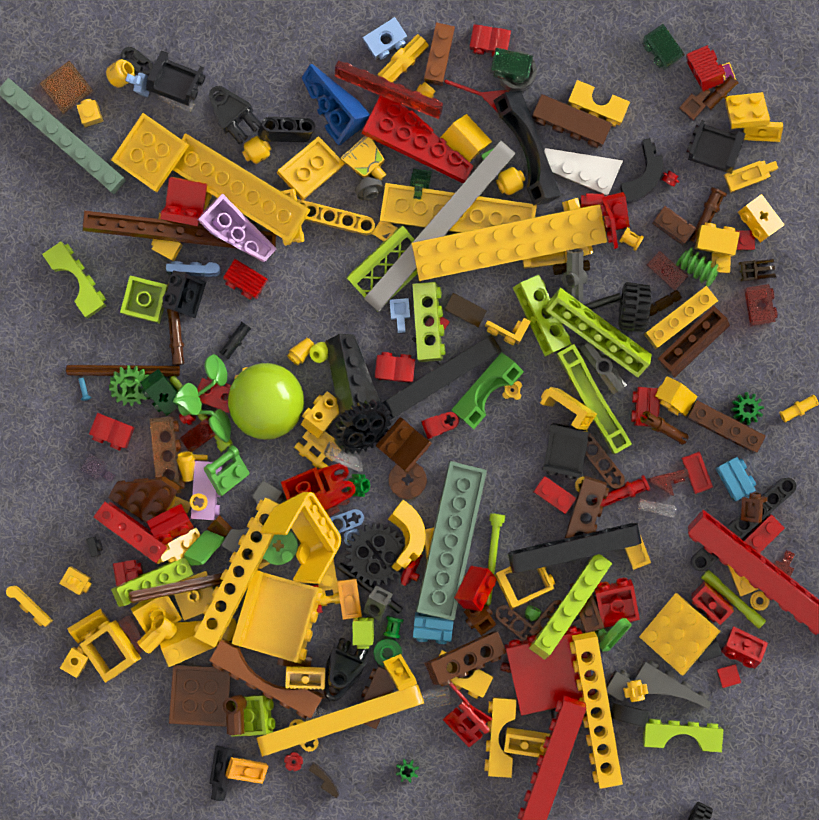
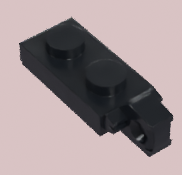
M220 745L215 746L209 784H212V800H225L229 778L226 777V771L230 759L233 757L234 749Z

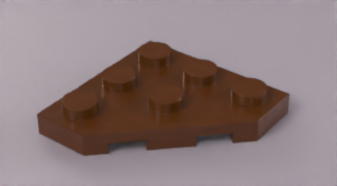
M165 476L149 480L148 478L134 479L130 482L122 480L114 485L108 498L147 523L148 520L169 509L180 486Z

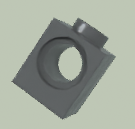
M375 586L368 597L363 613L380 621L388 609L393 594Z

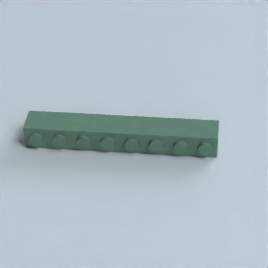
M10 78L1 85L0 97L113 195L126 182L122 175Z

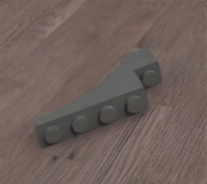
M651 660L648 663L643 661L633 680L630 679L631 675L621 670L619 673L615 670L606 685L607 693L621 702L626 698L623 688H627V682L641 680L642 684H647L648 694H663L684 698L707 709L712 704L708 700L710 696L700 690L698 694L692 691V685L684 680L682 683H679L675 680L676 676L667 670L665 673L658 670L660 666Z

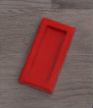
M700 451L681 458L695 494L713 488Z

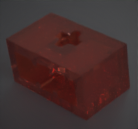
M769 284L745 288L744 293L750 327L776 322L775 318H778L776 307H773L772 303L774 299L773 288H770ZM760 300L762 303L766 304L763 310L761 307L757 306V304L760 303Z

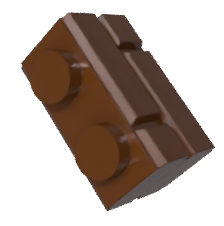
M666 206L663 207L652 222L654 226L682 246L696 229V227L690 223L687 224L686 220Z

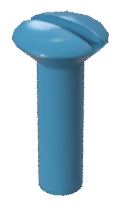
M79 378L83 396L81 401H87L92 397L88 395L84 378Z

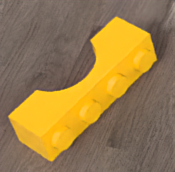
M493 697L492 701L488 703V713H492L491 718L493 720L487 722V726L490 728V740H486V752H489V759H485L484 771H488V776L512 778L513 757L505 753L500 747L499 733L506 723L515 720L516 698Z

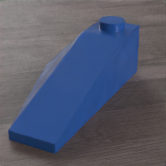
M310 64L302 76V80L312 99L316 98L318 101L319 109L317 111L319 116L324 114L328 122L325 125L327 132L338 145H341L363 128L370 114L357 99L316 66Z

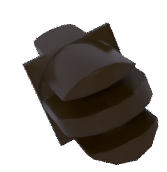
M774 259L739 262L738 264L741 265L739 273H742L740 281L776 278L775 273L758 275L759 272L774 271L775 266L757 267V265L774 263ZM751 264L752 269L747 270L746 265ZM752 272L753 277L748 278L747 273Z

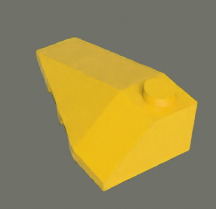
M235 618L231 619L222 637L227 641L233 640L237 626ZM216 619L209 620L208 622L210 628L215 629L217 627ZM198 621L175 623L174 625L177 627L175 635L171 639H164L160 643L168 667L214 648L194 637L196 634L194 628Z

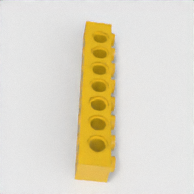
M269 498L259 501L256 507L258 512L255 518L251 517L247 525L249 528L247 534H243L238 542V545H240L237 552L234 551L229 560L231 562L229 569H225L220 579L223 581L220 587L216 586L212 593L214 598L211 604L208 603L203 611L205 616L202 622L198 621L194 628L196 632L194 637L214 648L220 643L275 535L261 533L262 539L260 542L253 540L254 532H260L264 525L261 521L264 514L270 515L273 508L279 505V503ZM248 548L253 552V557L250 560L244 557V551ZM237 566H241L244 569V574L241 577L235 574ZM229 583L235 586L233 594H229L226 591V586ZM219 601L226 603V609L223 612L217 607ZM211 618L217 620L218 624L215 629L210 628L208 624Z
M595 631L573 635L570 649L571 653L575 654L576 661H573L575 673L578 672L579 674L576 684L578 691L582 692L583 697L579 698V701L585 702L587 707L585 711L586 716L583 717L584 728H588L589 734L586 735L587 745L591 746L592 753H589L591 765L594 764L595 771H592L593 781L598 783L600 789L623 785L598 637ZM584 652L591 653L588 658H581V655ZM588 670L594 671V673H593L592 676H590V677H585V676H584V674H585L586 671H588ZM591 689L597 690L596 694L592 696L588 695V691ZM593 708H600V711L598 713H591V710ZM597 726H603L600 732H595L594 729ZM599 745H606L604 750H597ZM603 763H609L607 768H600Z

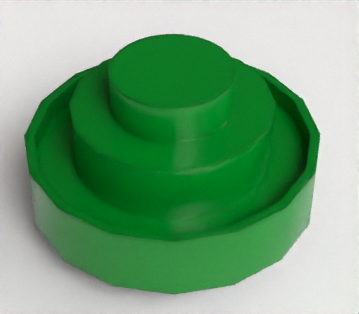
M383 639L374 648V658L383 667V661L399 654L402 655L401 646L393 639Z

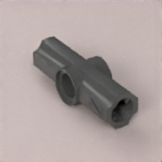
M582 249L567 250V271L562 276V282L566 287V292L583 304V285L586 284L588 279L587 273L583 269L584 252Z
M589 342L580 348L594 368L595 373L600 376L613 395L627 386L613 367L612 362L602 351ZM600 362H605L608 365L606 372L599 370L598 365Z

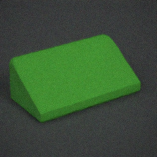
M205 530L184 553V557L191 566L203 565L223 543L225 538Z

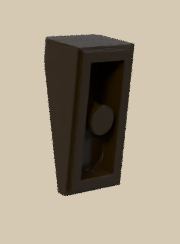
M455 293L452 294L444 310L478 328L487 310Z

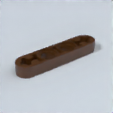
M590 433L589 437L592 441L588 442V446L593 444L597 446L598 451L595 455H589L586 451V457L611 488L617 489L622 487L625 482L623 474ZM602 459L609 462V468L605 471L599 468V462ZM612 468H614L616 471L612 473L616 477H621V479L619 480L620 484H612L611 481L613 480V478L610 475L606 477L604 474L610 472Z

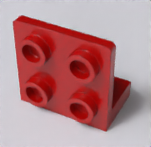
M170 177L166 206L161 211L160 219L198 226L200 224L198 218L204 211L207 184Z
M624 192L601 197L602 205L600 208L602 217H604L605 232L608 242L613 244L614 249L618 248L616 230L630 227Z

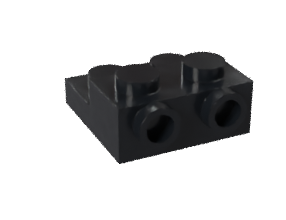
M173 270L172 275L168 278L169 286L167 293L163 296L164 303L162 307L188 317L196 318L206 282L189 274Z

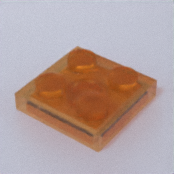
M70 60L39 83L63 114L93 92L92 88Z

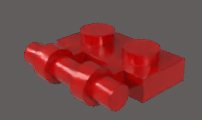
M463 701L458 706L463 712L456 707L442 720L470 747L483 736L479 729L486 734L490 728L486 725V721L483 718L480 719L475 714L471 705L468 706Z

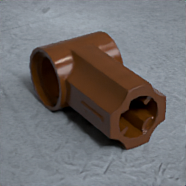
M242 695L226 698L222 704V708L226 713L227 734L242 735L245 733L244 710L247 702Z

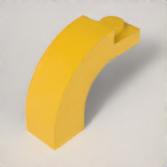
M404 500L398 504L388 518L389 521L402 531L405 538L404 549L392 565V568L397 572L402 567L405 569L411 560L415 561L420 556L426 538L425 527L420 515Z

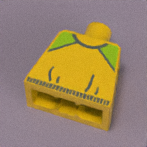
M364 136L341 157V160L362 178L372 175L375 179L382 180L387 175L380 168L385 159L373 140L367 136Z

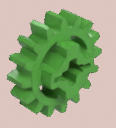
M127 365L126 370L120 367V373L114 371V377H110L111 384H109V390L111 391V396L116 397L117 403L122 400L124 406L127 402H130L131 406H133L134 402L141 404L140 399L146 400L147 398L142 393L144 388H141L140 382L149 375H145L144 369L138 371V366L131 369L130 365Z

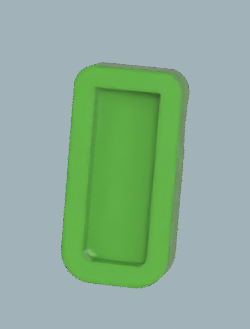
M627 618L620 619L609 632H606L605 629L595 632L601 641L599 648L602 652L610 651L632 626Z

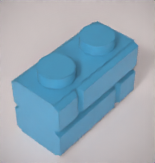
M734 457L715 468L733 502L756 491L754 488L756 483L751 475L748 476L745 472L747 466L742 458Z
M415 612L413 638H417L416 640L419 642H427L428 640H436L438 644L451 642L453 620Z

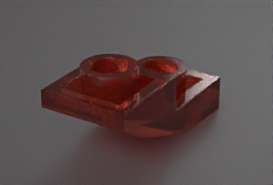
M211 415L180 437L189 452H194L216 436L209 424Z

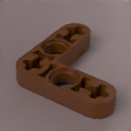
M554 600L533 625L528 623L513 609L511 610L507 605L498 606L495 610V615L502 624L524 641L529 636L525 634L523 638L521 634L527 630V627L531 628L529 632L532 635L535 633L539 634L542 630L540 621L543 618L550 619L551 616L546 613L550 611L552 614L555 610L553 605H559L562 601ZM507 608V614L511 617L513 614L516 615L510 622V625L506 623L509 621L506 617H499L500 609L505 610ZM517 620H521L524 623V628L521 631H516L513 628V624Z

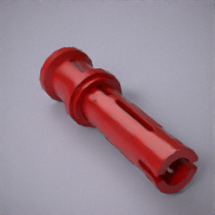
M642 475L640 479L632 482L627 481L625 486L608 492L607 498L602 499L600 506L605 507L627 497L634 498L636 494L643 491H650L645 476ZM597 497L592 499L593 503L596 502Z

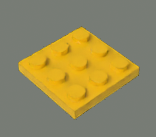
M142 113L111 161L155 192H158L189 144Z
M675 593L639 637L677 672L684 675L721 631L678 593Z

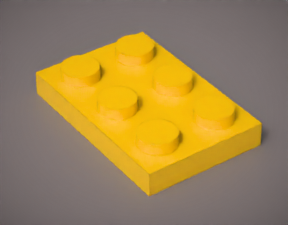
M318 136L277 171V174L291 189L296 190V194L303 201L339 171L345 163Z

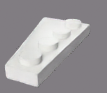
M545 148L544 150L552 173L606 196L609 195L623 160Z

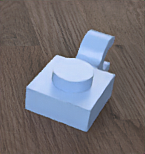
M128 73L126 82L134 84L133 91L148 97L150 92L146 90L148 75L138 73V76H133Z
M409 298L390 300L391 320L397 319L398 333H405V319L410 318Z

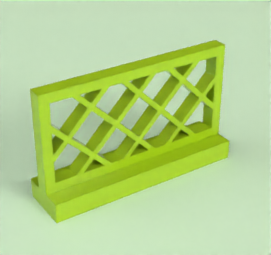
M400 226L392 236L375 249L346 277L364 298L367 296L365 292H370L373 289V279L382 278L373 277V268L376 265H384L385 275L387 266L393 265L387 263V255L390 252H398L399 259L401 252H405L401 250V242L406 237L411 242L415 240L404 226ZM417 269L409 276V278L402 284V286L396 291V293L390 299H392L408 282H410L417 275ZM363 278H369L370 290H362L357 283Z

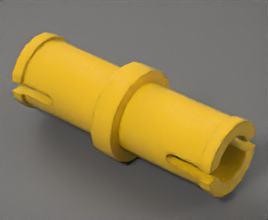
M811 395L801 402L796 401L793 406L780 411V417L786 423L798 415H804L806 411L818 406L819 402L815 395Z

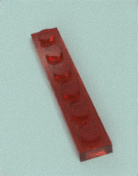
M338 60L335 65V77L434 118L439 119L442 114L443 103L435 98L424 96L418 91L407 89L401 84H395L384 77L375 76L367 70L358 69L346 62Z

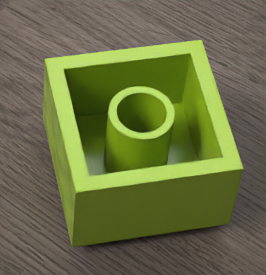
M130 276L120 313L160 324L164 311L162 307L164 303L163 296L167 293L168 285Z

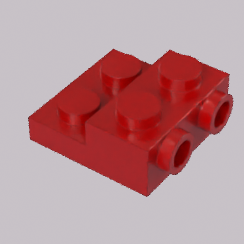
M619 578L616 580V583L600 582L597 585L598 587L595 588L594 594L604 627L614 626L622 618H627L629 622L640 620L634 585L631 579Z

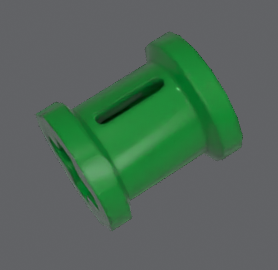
M387 616V628L383 635L400 639L399 631L404 619Z

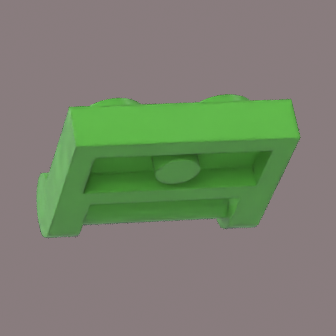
M234 445L230 446L227 452L212 464H207L203 468L217 494L223 496L250 474L239 455V450ZM229 459L233 460L230 464H228L225 468H223L216 474V470L220 466H222Z

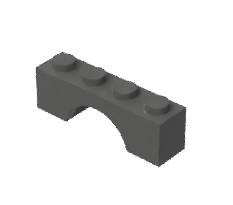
M262 480L252 496L257 505L260 500L264 501L265 498H269L279 504L284 499L281 496L283 494L282 491ZM268 514L262 516V523L266 522L269 517ZM249 528L242 530L231 529L221 546L232 553L234 551L237 552L240 548L238 542L243 534H247ZM259 531L254 532L253 539L258 540L261 533ZM246 549L244 555L247 556L251 549Z

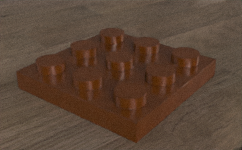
M173 665L169 724L227 727L226 713L222 708V704L226 698L230 697V672L225 669L221 671L215 667Z

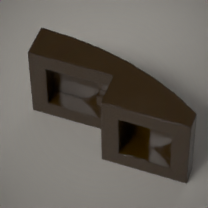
M313 762L309 771L324 780L320 788L337 798L339 791L335 783L319 765Z

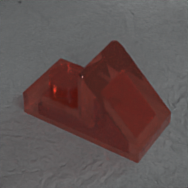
M687 469L648 478V481L669 495L674 496L671 481L673 480L674 484L685 481L684 477H688L689 474Z

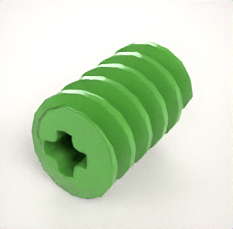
M691 247L681 255L676 266L681 265V270L687 269V274L689 275L694 273L693 277L695 279L700 277V282H706V286L709 287L718 275L717 269L719 265L716 264L714 267H711L712 260L705 263L706 256L699 259L700 252L698 251L693 255V247Z

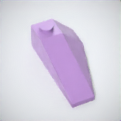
M224 194L216 198L198 218V221L211 234L262 262H265L276 250L274 245Z

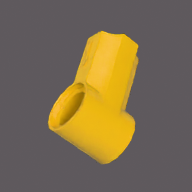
M159 615L152 621L151 629L137 643L149 654L164 639H171L175 635L177 627L163 615Z

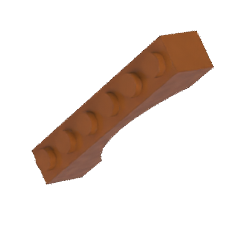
M222 638L209 660L216 669L221 671L225 669L230 672L229 676L232 678L246 681L248 687L254 690L256 688L262 690L264 696L269 699L276 698L280 701V705L287 709L291 707L297 710L296 714L305 719L312 717L323 698L322 694L313 689L310 690V688L291 689L289 687L287 689L284 686L266 681L248 665L240 648Z

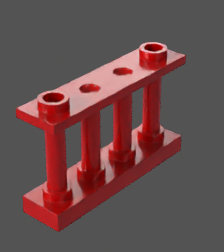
M104 502L94 515L96 520L155 563L158 562L168 548L157 540L148 528L112 502H109V504Z

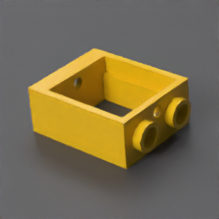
M511 567L501 570L494 575L511 610L553 591L555 581L551 574H547L546 567L537 569L546 588L519 601L506 575L512 573Z
M116 620L111 623L108 621L98 626V632H90L83 637L85 641L79 644L105 683L141 659ZM107 631L126 658L111 670L92 644L94 640Z

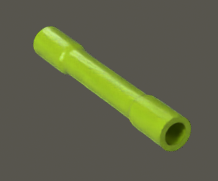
M709 569L706 570V573L701 578L742 612L758 629L761 628L766 620L724 585Z

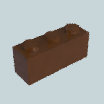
M379 665L377 669L373 668L369 677L372 680L369 687L365 686L361 697H364L363 702L393 692L395 684L385 668ZM381 718L363 724L377 729Z

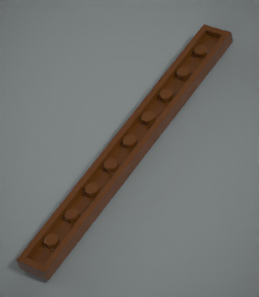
M84 211L82 231L236 248L211 234L202 224L194 226L163 219ZM260 231L276 248V234Z

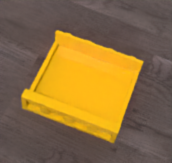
M256 570L248 586L231 644L301 664L307 655V649H305L307 642H310L312 638V624L316 623L318 618V612H316L318 604H321L323 601V589Z

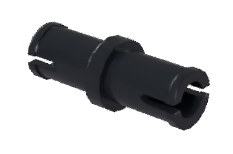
M241 321L235 332L229 335V340L219 353L230 359L236 348L243 344L242 340L251 328Z

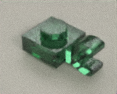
M413 168L410 186L415 187L414 199L421 200L423 188L429 189L432 171Z

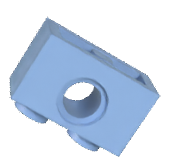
M395 17L363 37V42L375 60L386 58L390 55V50L394 48L400 49L406 44L405 41L407 40L406 33ZM388 36L392 41L389 44H383L381 39Z

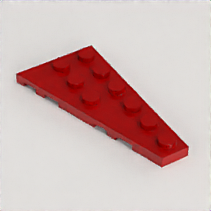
M385 86L361 134L464 184L473 165L459 152L452 150L442 137L439 138L427 123L416 113L409 111L402 104L403 102L398 97L395 98Z

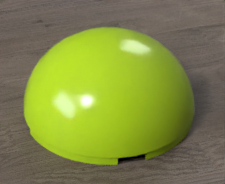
M260 363L246 368L235 378L229 391L228 407L233 421L245 434L256 439L270 440L287 434L296 426L304 409V395L299 381L289 370L272 363Z

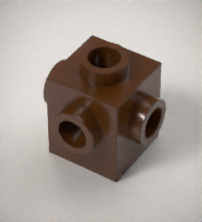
M487 604L483 607L482 611L470 609L464 611L468 617L465 620L471 629L476 628L481 636L497 625L491 617L493 612Z

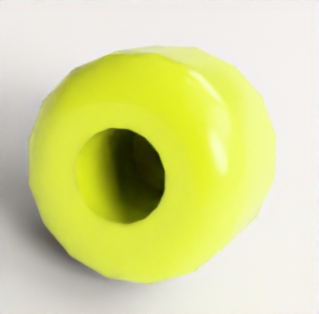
M318 342L310 348V357L314 362L322 363L328 359V348L325 342Z

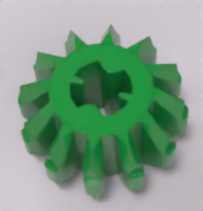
M748 392L744 393V398L740 394L737 395L738 401H732V404L737 406V408H731L732 412L737 411L733 418L736 419L740 416L739 422L743 423L745 420L746 425H750L751 420L754 423L758 422L756 416H763L761 412H758V410L764 409V406H758V403L762 400L757 399L754 401L756 394H752L749 399ZM744 404L746 406L750 405L752 407V409H750L751 413L744 412Z

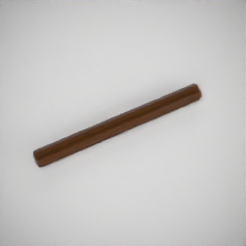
M67 365L66 374L73 376H114V371L120 373V367L126 370L127 365ZM130 365L131 369H134L135 366H138V371L144 369L145 375H150L159 369L164 376H180L179 366Z
M222 573L129 592V601L135 603L218 586L223 581L220 579Z

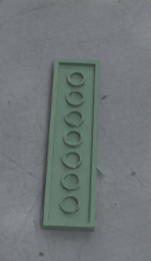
M452 461L448 463L415 612L454 621L458 605L454 597L463 581L487 472L485 469Z

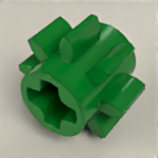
M352 474V478L347 480L355 485L356 490L353 497H365V493L370 489V482L365 478V474Z
M404 758L402 765H396L400 769V771L396 772V775L402 776L401 782L404 779H408L411 783L413 776L418 778L414 770H418L419 766L414 767L412 765L413 759L410 763H406ZM405 766H408L409 769L412 768L410 775L402 773Z

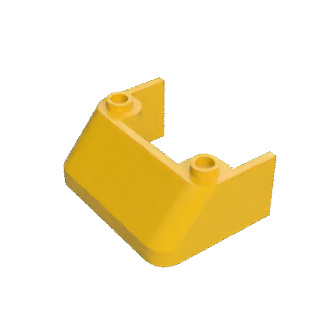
M302 492L275 506L260 532L262 534L287 535L290 529H292L301 542L296 552V557L301 565L293 581L319 584L340 547L341 536L315 494L312 492Z

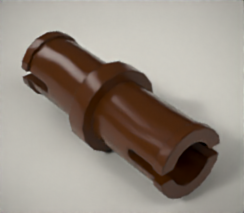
M730 74L719 87L716 86L714 88L715 91L703 101L704 104L712 110L723 98L726 99L728 97L727 94L739 84L738 81Z

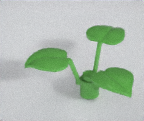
M212 354L207 357L204 365L207 376L212 380L211 384L198 392L193 384H184L178 390L173 402L178 404L179 412L183 416L189 414L211 415L209 418L211 429L222 441L228 443L231 434V422L228 415L221 409H217L215 412L200 411L202 404L199 396L216 383L219 386H224L227 382L228 375L223 361L217 355Z

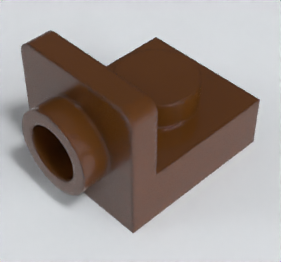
M751 492L749 495L742 497L741 520L756 523L762 522L763 503L767 501V497L761 496V493Z

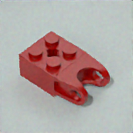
M341 463L318 470L315 467L281 482L287 500L302 492H312L324 510L332 508L350 498L356 490L353 482L343 481L348 476L349 471L347 466ZM339 469L344 470V472L339 475L334 474ZM345 487H351L348 492H341Z

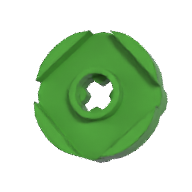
M291 531L287 535H274L263 558L274 565H283L291 561L298 549L295 535ZM277 540H281V544H284V548H280V551H276V548L273 547V543H277Z

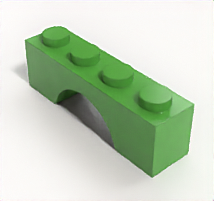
M501 352L452 408V411L472 429H475L486 416L485 402L488 396L501 386H512L524 371Z

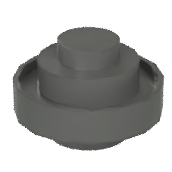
M365 177L356 186L355 192L357 198L361 200H373L383 192L384 188L381 180Z

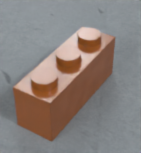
M436 22L424 76L426 83L443 86L455 26Z

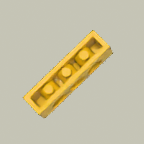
M705 286L644 335L652 346L657 349L718 302L710 289Z

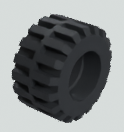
M630 282L624 284L619 307L618 324L620 330L644 332L646 330L651 306L650 285Z

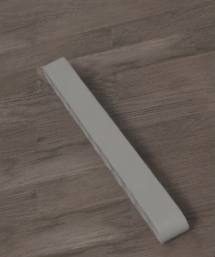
M500 141L413 242L445 236L516 153L504 142ZM412 244L364 298L378 312L415 271L416 264Z

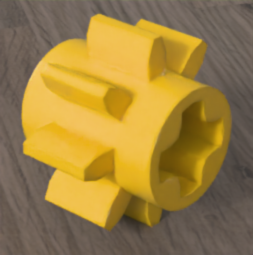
M641 680L627 682V688H623L625 697H630L631 702L644 700V694H648L647 684H642Z

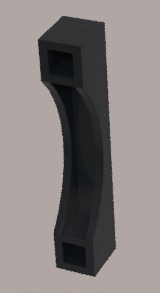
M521 91L505 92L493 101L499 117L513 131L524 151L528 168L527 191L532 204L535 206L550 203L560 197L561 194Z

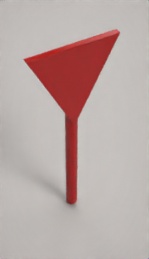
M449 80L444 81L446 84L482 96L496 112L497 109L493 100L505 92H509L507 90L480 92Z
M451 682L449 684L462 701L470 706L471 704ZM471 705L475 714L480 719L483 718L486 723L493 720Z

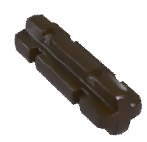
M583 260V269L585 271L590 270L589 260ZM567 263L553 265L554 275L566 273Z
M675 290L670 295L656 301L654 305L651 304L649 315L653 316L658 313V310L661 311L672 305L673 302L679 301L682 298L680 292Z

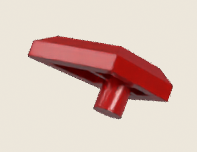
M422 554L415 561L411 560L404 569L401 576L402 585L406 586L412 580L416 582L419 580L420 575L415 572L423 557Z

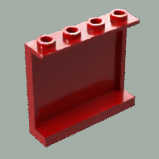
M576 626L569 627L551 655L545 660L529 649L537 635L529 636L524 641L519 639L511 640L505 645L521 716L556 708L558 700L562 701L563 696L576 700L583 698L582 692L578 691L576 684L579 674L578 672L575 673L573 661H576L575 654L571 653L570 642H573L572 636L582 634L580 628H576ZM584 652V653L581 655V658H583V659L588 658V657H587V652ZM591 670L586 671L584 676H592ZM595 689L588 691L590 696L596 694Z

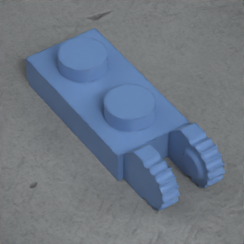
M172 261L171 264H166L168 275H172L173 270L201 277H213L221 274L219 264L209 262L206 265H202L199 262H191L190 265H185L180 261Z

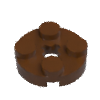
M417 463L408 472L404 471L397 464L390 471L389 486L392 492L400 498L413 499L419 496L426 487V473ZM406 474H410V478L413 479L409 486L405 485V482L402 481V477L405 478Z

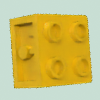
M525 318L522 322L518 320L512 331L515 335L488 320L485 327L488 328V333L496 337L499 334L505 337V342L514 346L515 343H520L531 321Z

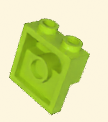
M263 694L244 696L247 702L244 710L245 733L242 735H231V737L273 733L275 728V719L271 718V710L274 707L273 699H269Z

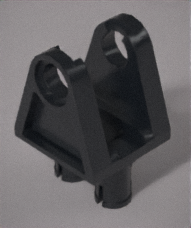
M215 86L210 90L209 99L225 134L229 132L239 145L242 144L243 140L239 135L244 141L247 140L248 136L238 124L244 120L253 132L258 130L253 123L258 128L261 125V122L252 113L251 104L222 86ZM224 96L223 100L216 101L217 97Z
M340 638L337 647L332 648L325 667L324 696L329 701L340 700L359 680L367 663L364 660L368 654V649H364L362 654H360L362 649L356 648L354 656L350 655L347 651L351 642L347 640L343 646L345 638ZM333 687L335 689H338L339 694L335 696L331 695L329 692V688Z

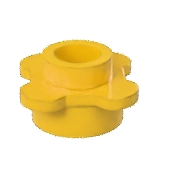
M516 381L512 386H504L503 398H514L515 400L521 398L520 388L522 383L520 381Z

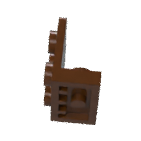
M399 417L376 444V447L404 471L408 472L432 443L403 418Z

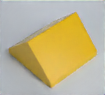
M467 114L455 121L441 136L452 150L459 152L468 162H471L492 143L490 138Z

